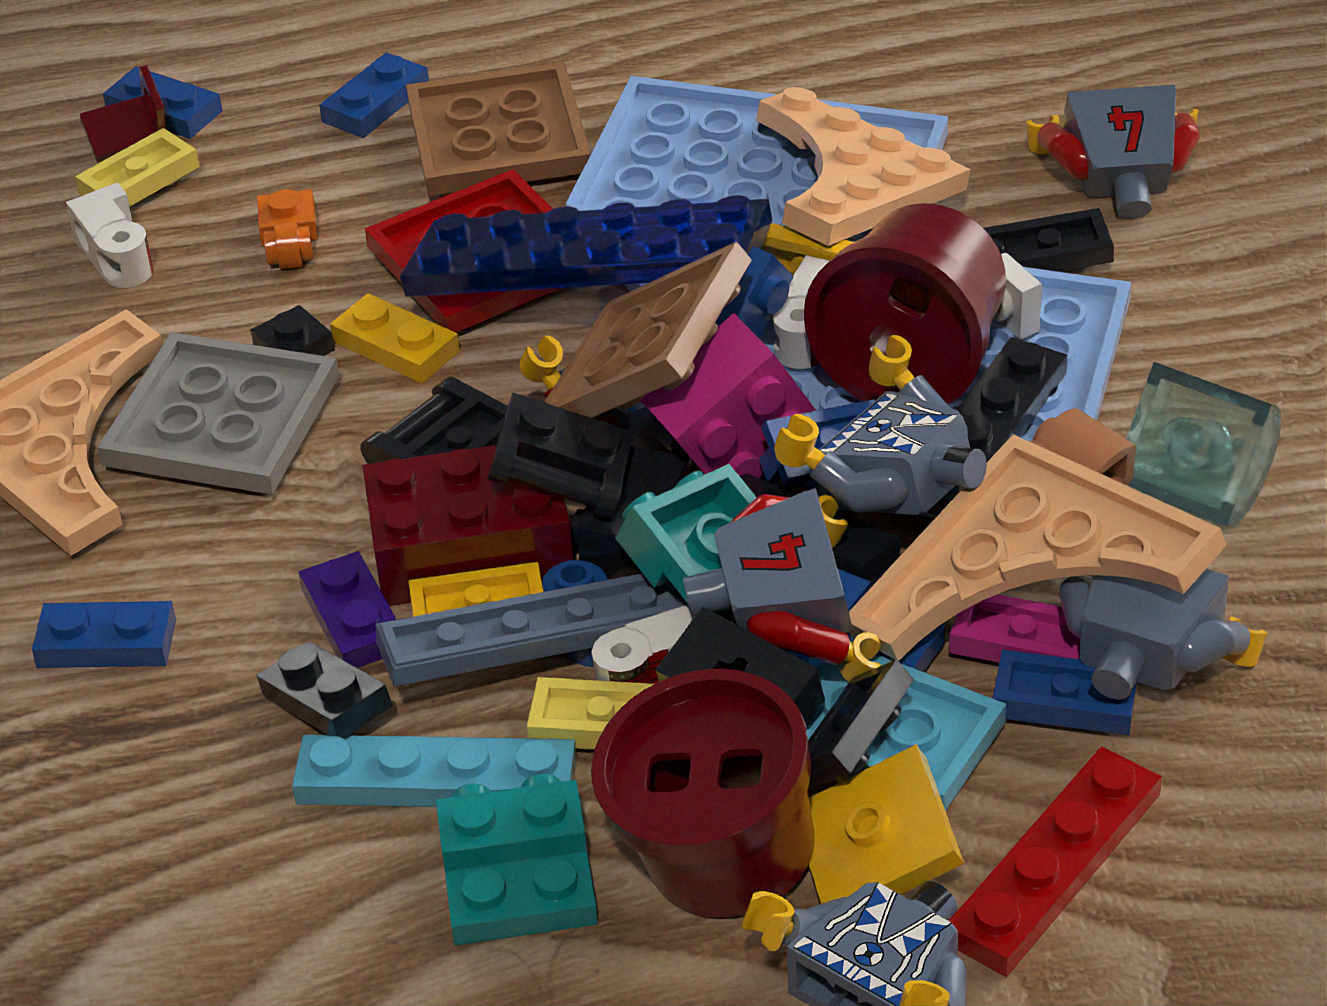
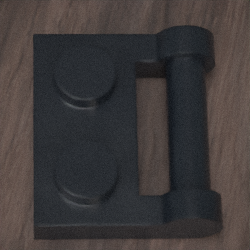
M446 377L432 389V397L385 433L380 431L373 433L360 444V450L365 461L371 464L391 459H405L451 452L458 449L466 450L493 446L497 444L507 405L454 377Z
M512 393L487 480L505 486L507 481L511 480L591 506L593 507V514L611 520L621 496L623 477L634 432L611 425L605 421H599L550 405L543 401Z

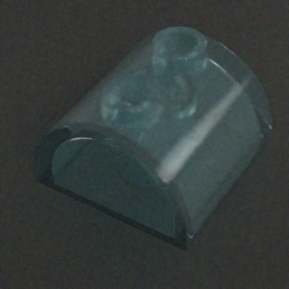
M1153 362L1126 437L1127 440L1136 445L1134 476L1127 486L1164 503L1224 526H1235L1245 517L1254 504L1272 465L1281 429V412L1279 407L1161 363Z

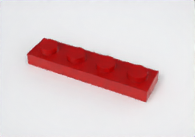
M1101 746L951 917L949 922L958 930V951L1007 978L1160 796L1162 776Z

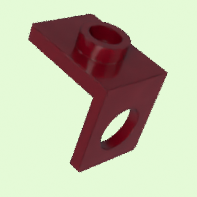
M147 65L139 67L140 97L80 113V122L96 162L106 160L162 128L166 129L165 108Z

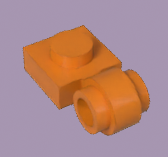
M284 189L272 194L258 195V226L261 244L265 246L268 265L279 264L281 270L303 267V261L314 260L312 240H317L318 234L313 189L300 191Z

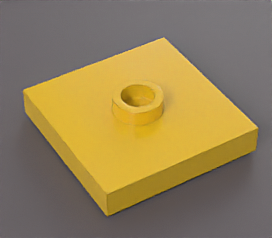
M917 744L857 773L845 782L837 783L809 797L815 831L814 850L809 866L821 904L844 896L849 897L864 884L878 882L901 895L920 886L925 881H930L964 864L927 758Z

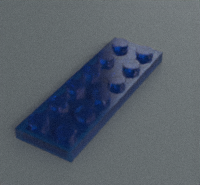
M741 195L728 196L717 202L691 203L686 199H674L664 202L660 206L634 207L630 203H616L604 209L578 211L575 207L564 206L552 209L547 213L522 214L518 210H505L489 217L467 218L464 214L455 213L442 216L433 221L402 271L400 279L405 297L650 283L736 241L747 255L752 246L761 249L773 218L769 199L749 200L748 197Z

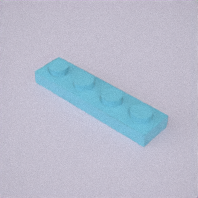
M303 735L292 788L297 805L437 807L436 799L451 797L457 788L466 784H481L488 787L491 791L519 788L527 778L537 774H551L559 778L560 781L574 780L577 761L575 739L348 735L343 739L329 735Z

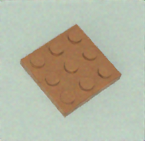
M565 62L406 85L408 104L428 196L449 195L511 169H514L526 182L548 178H568L575 174H581L591 155Z
M736 241L607 302L545 402L597 419L602 413L615 407L626 410L638 403L647 393L661 387L665 391L678 387L692 374L695 368L692 361L700 347L708 342L718 329L716 320L721 311L739 294L741 287L738 283L752 261L751 258Z

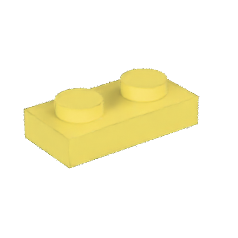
M162 128L75 176L81 196L118 182L126 192L129 207L131 208L135 203L174 184L181 177L199 168L200 165L197 149Z
M537 677L527 723L528 738L575 739L576 748L595 749L601 733L616 712L631 698L653 684Z

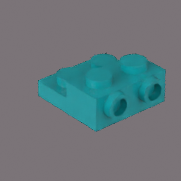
M730 464L705 475L701 471H696L683 478L673 489L658 496L653 492H649L635 499L624 510L622 518L625 521L615 539L654 588L670 580L689 604L683 578L722 568L714 533L719 527L730 523L757 497ZM732 607L715 611L714 613L721 615L731 610Z
M537 774L527 778L519 788L491 791L488 787L481 784H466L457 788L451 797L436 799L454 946L598 925L577 780L560 781L559 778L551 774Z

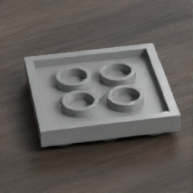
M171 332L97 447L101 465L273 495L339 378L337 359Z

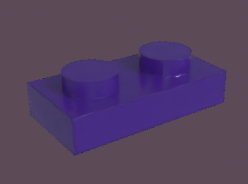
M356 551L298 571L301 590L336 656L356 668L382 660L376 643V624L397 619L360 552Z

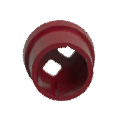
M919 203L894 210L885 216L863 239L857 240L841 250L812 280L805 298L804 324L814 355L827 374L848 393L861 401L873 399L876 401L886 391L898 393L900 389L897 385H880L871 378L869 363L873 347H877L883 355L887 356L886 348L889 337L892 335L901 336L907 340L912 349L907 369L914 377L922 375L944 402L950 404L958 399L972 384L986 353L990 337V325L1002 302L1006 288V271L1001 253L990 235L977 222L955 209L943 205ZM897 277H906L930 290L932 300L925 313H918L892 298L891 290Z
M704 669L686 672L664 679L644 689L624 704L605 726L598 739L592 758L591 778L595 796L618 835L637 851L654 885L670 903L689 913L706 917L743 915L754 893L766 891L782 897L797 883L807 869L815 844L814 824L807 791L811 775L808 737L800 710L791 697L777 685L760 676L738 670Z

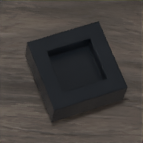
M300 305L279 313L274 318L250 329L253 345L320 356H325L335 350L332 332Z

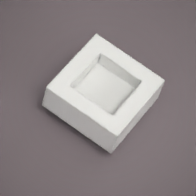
M1003 253L1001 256L1006 271V288L1002 302L993 320L1001 322L1021 340L1040 331L1042 283L1011 256Z

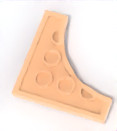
M790 87L786 88L783 93L759 101L757 122L786 137L799 149H812L816 155L814 167L818 174V180L810 189L785 202L782 224L827 246L874 228L885 216L898 208L919 203L933 204L967 190L971 169L950 160V155L945 151L936 148H923L905 140V135L896 129L877 127L861 120L860 114L852 109L833 107L817 100L816 94L808 89Z
M127 309L0 380V496L70 556L123 525L119 507L104 493L89 468L91 437L100 415L114 394L135 373L153 361L163 345L161 335Z
M1013 434L987 462L986 474L981 484L976 488L964 487L849 611L853 631L849 633L855 638L863 632H871L877 635L882 647L879 651L899 661L926 635L959 612L982 600L1034 582L1083 575L1118 576L1159 584L1184 594L1227 545L1220 527Z

